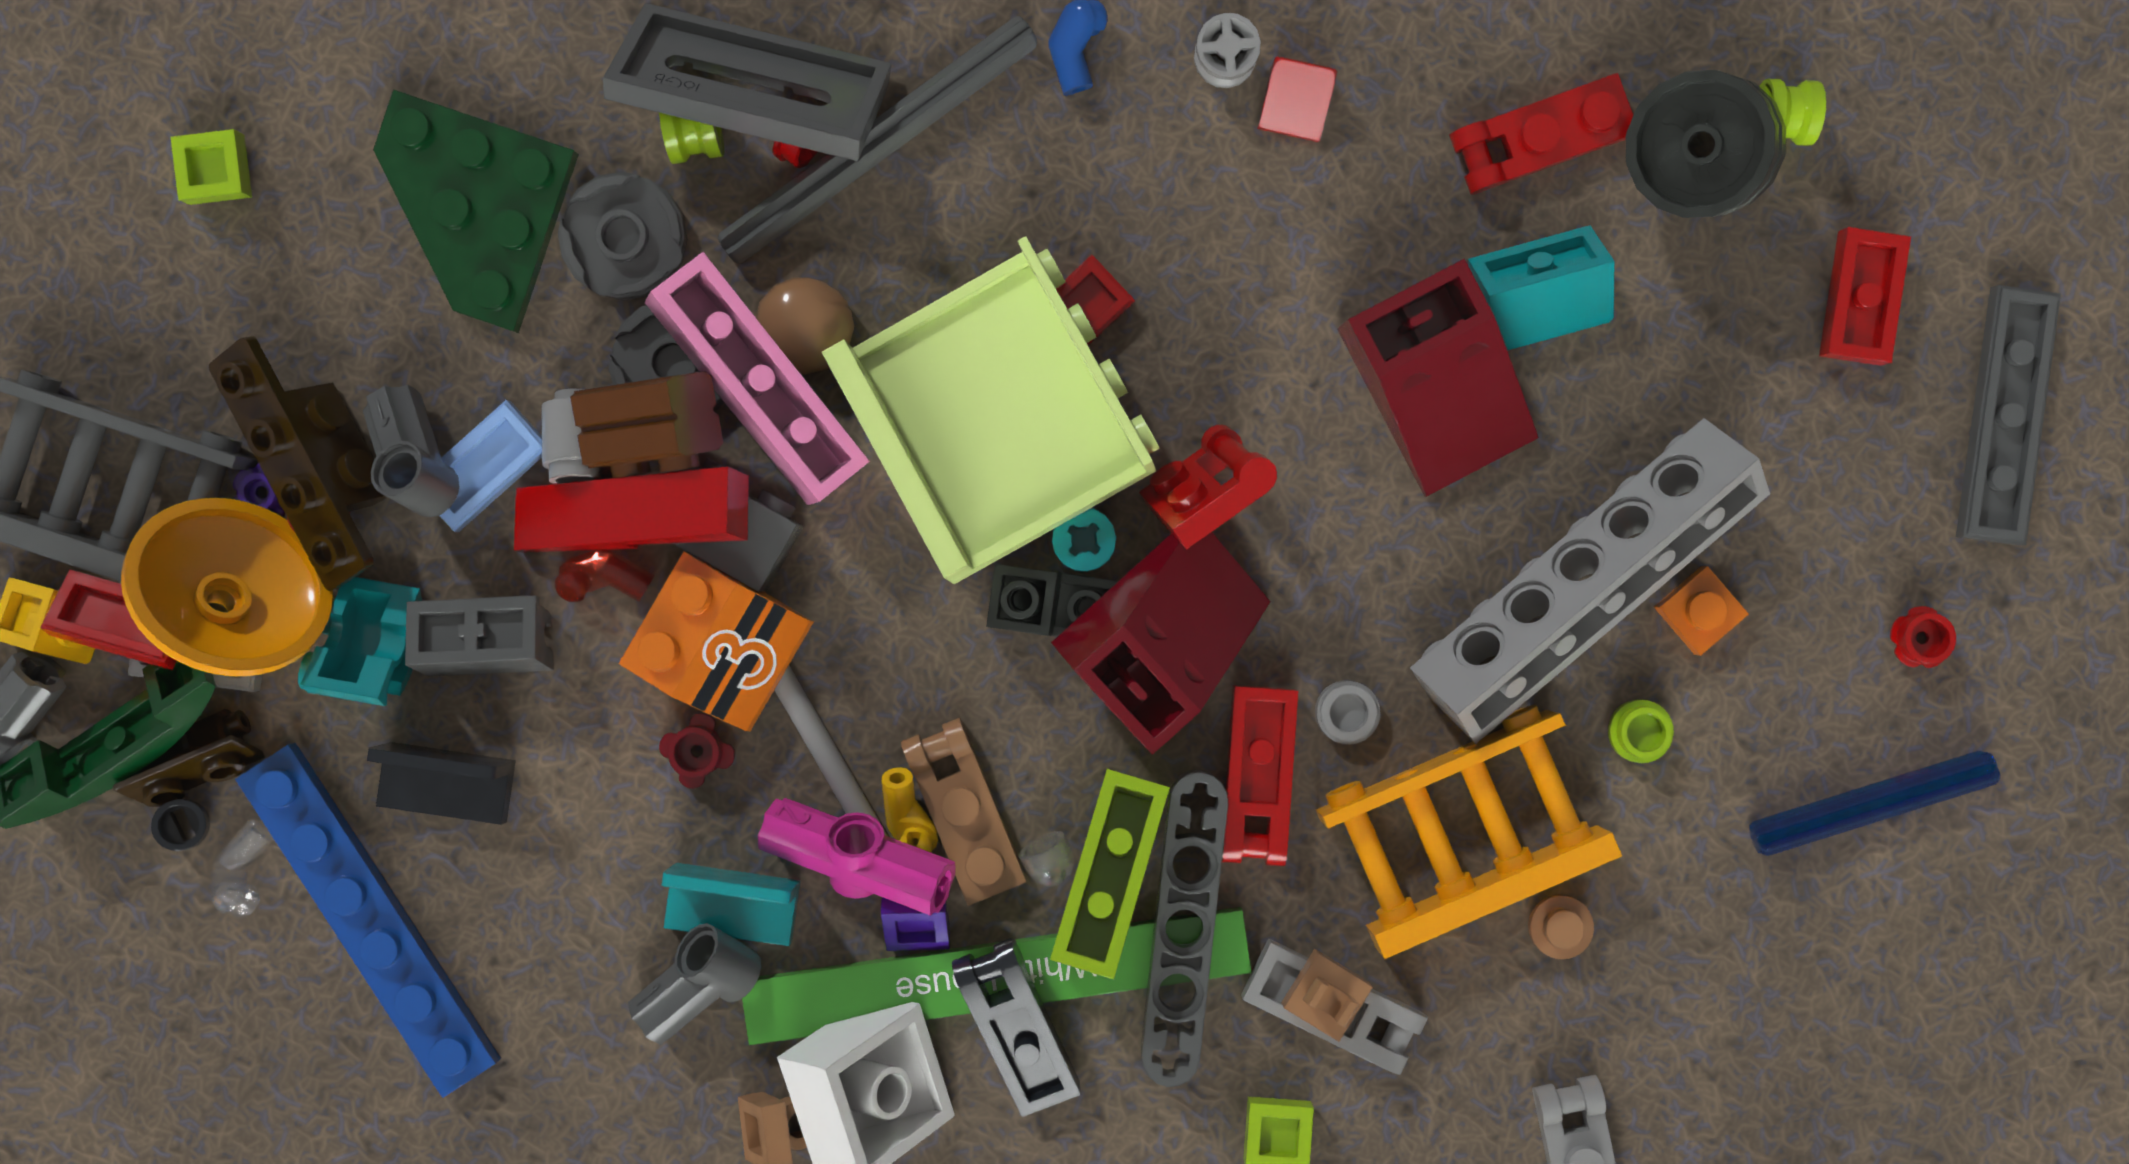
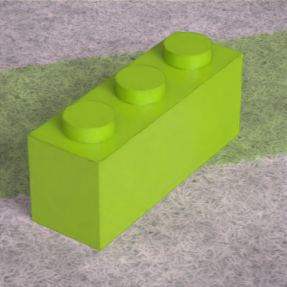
M1110 769L1106 770L1050 960L1110 979L1115 978L1170 787Z

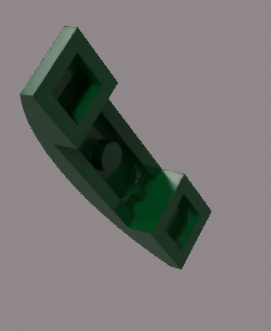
M178 661L173 670L149 664L142 669L147 687L146 690L64 746L57 749L41 740H37L0 765V827L8 829L76 807L112 789L114 784L134 776L171 748L201 715L216 687L213 674L194 669Z

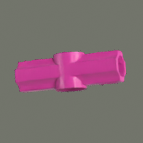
M776 798L765 812L764 821L758 833L759 850L829 876L833 889L844 897L856 899L876 894L931 916L934 912L937 914L940 912L948 899L949 891L955 878V861L884 835L883 826L876 818L869 814L857 812L835 817L787 798L783 800Z

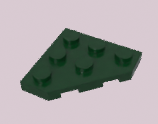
M393 89L373 151L452 310L459 314L519 333L579 154L572 149Z

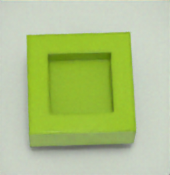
M235 129L170 137L179 201L188 205L252 198L244 134Z
M1248 1096L1244 1163L1310 1164L1314 1113L1311 1101Z

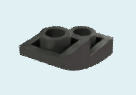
M995 564L986 627L1058 637L1118 581Z

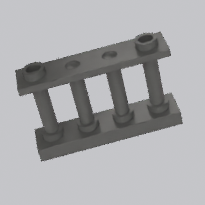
M21 369L18 380L0 376V392L19 398L0 454V542L121 582V571L125 555L134 536L141 528L167 447L201 458L187 501L217 498L227 467L248 471L250 467H256L258 464L256 458L240 453L243 442L235 438L203 430L199 440L61 394L59 390L62 381ZM46 407L80 419L50 510L41 511L40 517L36 518L21 513L22 501L16 498ZM108 427L138 437L140 441L110 531H102L99 539L80 532L83 522L78 520L77 516L106 428Z

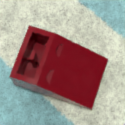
M1465 258L1349 318L1337 329L1424 497L1539 438L1495 316Z
M1213 532L1187 550L1171 533L1056 637L1051 644L1079 677L1153 755L1202 710L1271 601Z

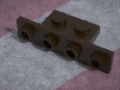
M256 337L240 338L210 362L209 371L325 589L331 591L340 588L374 564V559L349 514L351 511L373 506L387 498L375 489L371 481V469L374 458L333 382L284 391Z

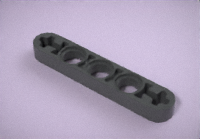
M1191 770L1179 775L1171 785L1167 803L1141 1039V1059L1148 1077L1157 1084L1166 1087L1180 1086L1188 1082L1197 1072L1201 1055L1228 810L1227 792L1222 783L1211 773L1202 770ZM1195 783H1205V791L1208 795L1215 797L1216 801L1214 806L1203 807L1200 827L1202 830L1214 828L1212 839L1195 833L1175 835L1177 824L1190 828L1191 810L1187 804L1180 803L1182 793H1192ZM1186 846L1200 847L1209 857L1207 872L1203 877L1195 881L1183 880L1173 871L1175 855ZM1179 910L1193 911L1202 920L1200 935L1189 944L1175 943L1166 934L1167 920L1173 913ZM1172 974L1186 975L1195 984L1193 999L1183 1007L1174 1008L1167 1006L1159 997L1158 990L1160 984L1166 977ZM1157 1016L1173 1023L1193 1020L1190 1029L1178 1024L1177 1043L1179 1050L1187 1053L1186 1059H1176L1173 1069H1164L1160 1057L1152 1055L1154 1050H1163L1167 1040L1168 1030L1166 1023L1154 1025V1020Z

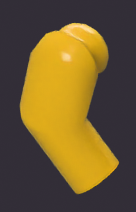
M902 767L887 770L882 775L881 782L886 825L889 832L896 840L932 853V850L936 848L938 843V833L934 823L915 798L913 774L907 768Z

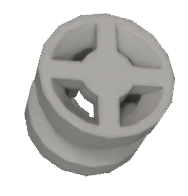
M1223 13L1213 16L1203 25L1197 37L1194 63L1197 72L1207 83L1215 87L1231 88L1240 85L1250 77L1259 57L1261 45L1258 30L1251 21L1239 14ZM1217 53L1220 58L1225 60V66L1224 62L1219 60L1216 56H1211L1210 54Z

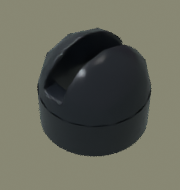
M188 799L166 802L157 809L151 822V831L157 843L173 851L188 850L196 847L206 838L210 828V819L205 808L199 803ZM183 808L195 833V836L187 840L173 813Z

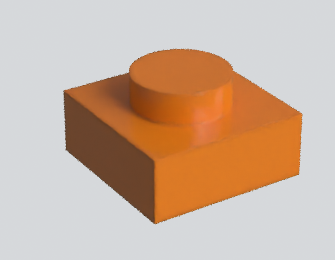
M1708 566L1698 568L1654 606L1656 611L1693 654L1700 656L1749 615Z

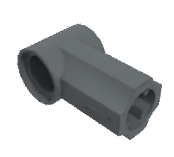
M404 385L401 387L384 386L366 396L368 403L363 409V414L376 454L371 469L373 486L384 496L423 517H435L443 514L452 506L457 498L460 487L459 477L453 468L442 462L421 393L410 385Z
M24 650L12 654L0 670V765L14 757L26 744L30 746L36 742L37 739L31 732L67 688L63 678L66 671L51 657L40 656L30 650Z
M708 923L700 924L691 929L682 939L677 948L675 963L628 1002L631 1019L642 1029L645 1037L662 1045L719 997L727 1002H735L745 997L753 989L759 978L761 958L757 951Z

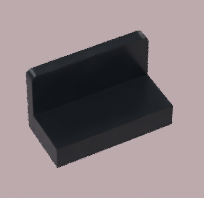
M395 742L368 748L367 761L382 763L376 807L499 825L507 822L516 760Z

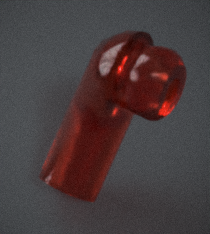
M598 549L567 559L559 567V575L555 579L554 587L557 594L568 602L583 601L587 592L611 586L640 602L655 575L612 550Z

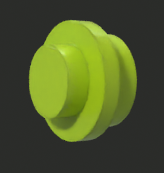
M1637 699L1622 704L1614 711L1608 724V738L1612 748L1622 758L1635 763H1649L1662 757L1670 748L1674 736L1673 723L1669 714L1663 707L1648 700Z

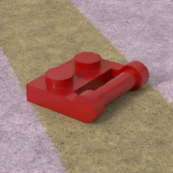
M1223 424L1210 427L1204 433L1201 439V448L1183 461H1173L1161 467L1151 477L1150 484L1139 492L1153 514L1186 550L1269 492L1277 480L1275 465L1263 454L1249 452L1242 446L1241 437L1232 428ZM1228 467L1233 471V478L1221 485L1213 477Z

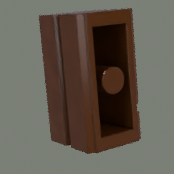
M706 371L574 391V394L570 396L575 426L581 428V433L577 437L582 464L588 466V468L610 466L612 478L652 472L651 460H658L660 472L700 466L699 453L719 450L723 444L719 415L713 412V408L717 404L712 375Z

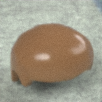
M794 277L774 285L759 302L756 319L798 372L805 375L830 369L822 351L843 339L850 345L854 330L852 312L849 309L848 301L839 291L825 282L809 277Z

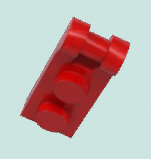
M1615 73L1494 118L1466 125L1449 134L1455 154L1461 152L1469 170V174L1464 176L1470 195H1475L1626 140V133L1634 115L1619 74ZM1501 139L1508 160L1493 163L1486 143Z
M1232 686L1226 775L1228 810L1222 862L1241 863L1242 857L1264 859L1265 865H1286L1299 692L1296 689ZM1245 815L1268 817L1266 833L1244 832Z

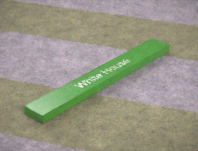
M1242 908L1216 910L1209 979L1251 973ZM1196 913L1169 917L1166 923L1167 936L1178 944H1189L1195 941L1202 930V920ZM1155 919L1130 923L1114 979L1050 960L1058 933L1015 939L1019 946L1026 969L1043 1003L1147 988ZM999 942L759 976L753 989L742 998L749 1045L808 1037L824 1025L910 1002L920 1004L925 1020L971 1014L956 983L952 970V961L968 954H972L976 959L994 952V944ZM1172 974L1166 977L1160 986L1192 982V980L1183 974ZM1003 976L984 983L989 994L1008 988Z

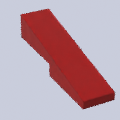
M718 467L516 488L514 551L527 553L637 549L638 544L747 541L749 476L730 467Z

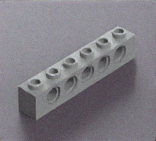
M1705 418L1687 433L1675 437L1660 456L1640 473L1630 476L1623 481L1615 494L1589 516L1582 517L1576 521L1569 529L1567 535L1541 557L1529 561L1521 569L1519 575L1494 597L1486 599L1477 605L1470 617L1447 637L1434 642L1426 649L1421 659L1410 667L1426 694L1477 744L1770 495L1760 459ZM1689 492L1688 494H1685L1683 496H1678L1682 493ZM1641 533L1640 535L1634 538H1629L1634 534ZM1593 574L1591 577L1585 580L1578 581L1580 578L1586 575ZM1545 615L1540 620L1529 623L1533 618ZM1496 656L1489 663L1480 665L1485 659Z

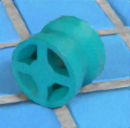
M1090 508L1053 529L1052 544L1055 554L1064 565L1073 570L1087 572L1100 568L1110 559L1115 550L1116 535L1114 527L1104 514Z

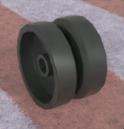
M1719 70L1687 71L1658 84L1637 106L1626 133V165L1636 189L1656 208L1682 218L1722 216L1752 204L1774 183L1786 156V126L1776 102L1755 82ZM1700 132L1710 133L1715 140L1714 150L1707 157H1697L1694 148L1702 144L1697 138Z

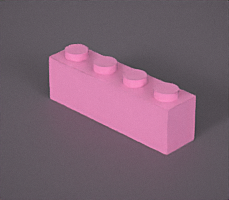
M704 252L700 253L650 291L645 301L647 307L700 372L706 371L712 375L714 390L807 505L823 500L870 462Z

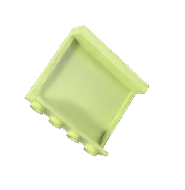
M1026 236L1018 240L1022 250L1021 253L853 348L843 339L822 351L824 358L943 577L953 584L960 582L1156 472L1153 460L1149 454L1160 448L1141 414L1129 420L1118 398L1128 393L1110 359L1098 365L1087 345L1088 342L1097 338L1088 319L1078 303L1069 309L1066 308L1055 289L1066 283L1048 249L1036 254Z

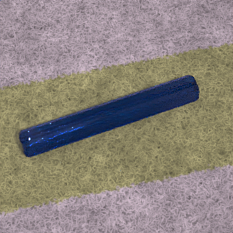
M1976 751L1753 821L1749 825V833L1756 851L1770 856L1996 785L2001 779V774L1997 767L1996 759L1991 753Z

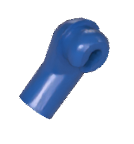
M1073 0L1065 5L1049 38V50L1064 96L1093 87L1083 50L1090 37L1099 34L1100 30H1104L1108 22L1107 11L1098 0Z

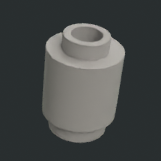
M585 389L558 390L554 393V399L546 401L541 405L542 466L549 469V482L552 484L602 479V469L607 467L588 468V466L582 464L577 437L581 433V428L575 426L570 396L574 394V391Z

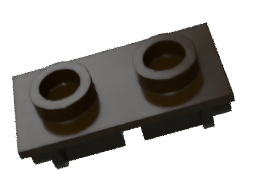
M223 709L214 715L195 722L186 732L189 748L183 750L180 738L158 759L134 776L114 784L113 789L115 792L147 806L160 807L166 802L183 799L185 791L206 782H222L233 779L243 772L244 766L265 758L263 751L246 743L243 739L244 735L251 732V725L246 714L241 710L232 713L228 709Z

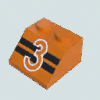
M683 551L618 664L667 695L744 731L750 732L814 621L766 592H758L694 555Z

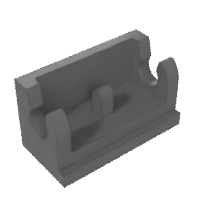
M536 595L407 602L405 665L428 677L553 671V651L550 647H546L544 639V628L551 627V615L548 610L539 604V597Z

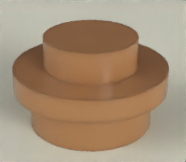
M1559 894L1546 897L1534 907L1530 914L1528 929L1532 942L1542 953L1555 959H1570L1581 954L1589 946L1594 933V922L1590 911L1582 902L1571 896Z

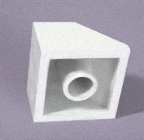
M910 1002L824 1025L777 1057L812 1164H892L955 1116L919 1003Z

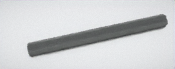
M1013 17L874 120L858 161L826 154L721 231L717 238L722 248L737 264L749 259L1034 50L1037 46V38L1031 27L1022 17Z

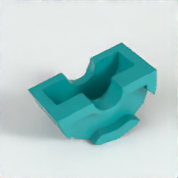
M358 577L340 587L336 598L333 597L329 620L322 632L324 635H328V638L322 647L316 646L314 652L309 651L303 657L298 673L299 687L307 693L380 706H387V694L400 696L413 671L412 668L405 665L407 602L422 601L420 588Z

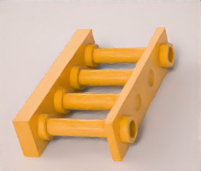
M1537 705L1520 708L1502 722L1503 729L1485 736L1477 744L1470 742L1367 788H1363L1361 781H1354L1342 785L1325 795L1329 804L1316 809L1320 821L1327 828L1344 822L1379 902L1380 908L1376 911L1379 919L1367 924L1366 927L1375 948L1384 959L1622 857L1612 832L1598 825L1589 827L1586 821H1579L1543 738V735L1566 726L1560 713L1550 710L1539 712ZM1518 746L1556 830L1551 835L1554 843L1533 853L1530 852L1529 847H1521L1484 762ZM1460 771L1497 854V857L1493 860L1496 869L1472 878L1470 872H1462L1426 789V786ZM1400 797L1405 802L1439 881L1434 886L1437 892L1436 895L1415 904L1411 897L1404 898L1367 813Z

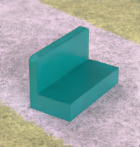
M1591 225L1468 259V266L1495 316L1507 351L1606 324L1614 318L1615 261Z
M675 863L665 870L662 876L661 886L669 887L663 928L689 932L700 924L708 923L735 939L790 946L793 938L801 880Z

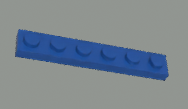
M296 743L286 745L235 779L441 1097L444 1098L501 1060L499 1054Z

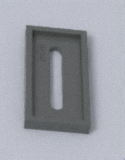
M645 3L603 77V93L606 100L858 161L887 91L891 63ZM686 62L693 63V69L781 91H784L786 87L794 88V94L822 100L828 104L823 106L812 105L669 69V67L684 66Z

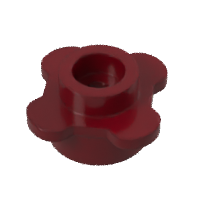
M695 714L691 717L689 726L678 733L670 732L665 734L659 744L660 753L663 757L669 759L672 768L679 774L680 783L687 788L694 789L702 786L708 774L717 768H729L735 760L734 747L722 741L715 730L716 721L709 714ZM694 745H700L703 748V754L700 757L693 755L692 747Z

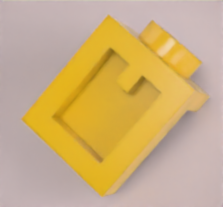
M9 577L0 600V642L78 663H89L95 648L50 636L40 628L58 590Z

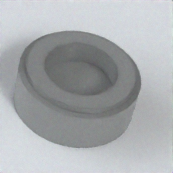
M1343 680L1332 683L1321 692L1315 705V718L1320 730L1328 738L1341 744H1357L1369 738L1376 730L1380 720V706L1376 696L1368 687L1355 681Z

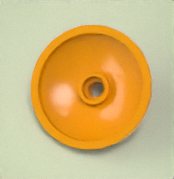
M195 499L175 504L162 510L149 519L136 533L125 555L121 571L122 594L131 618L145 637L158 649L178 662L194 669L217 675H261L276 671L295 662L318 640L329 620L332 609L333 590L328 591L325 589L298 536L290 527L288 520L264 507L235 499ZM208 603L221 604L228 612L215 610Z

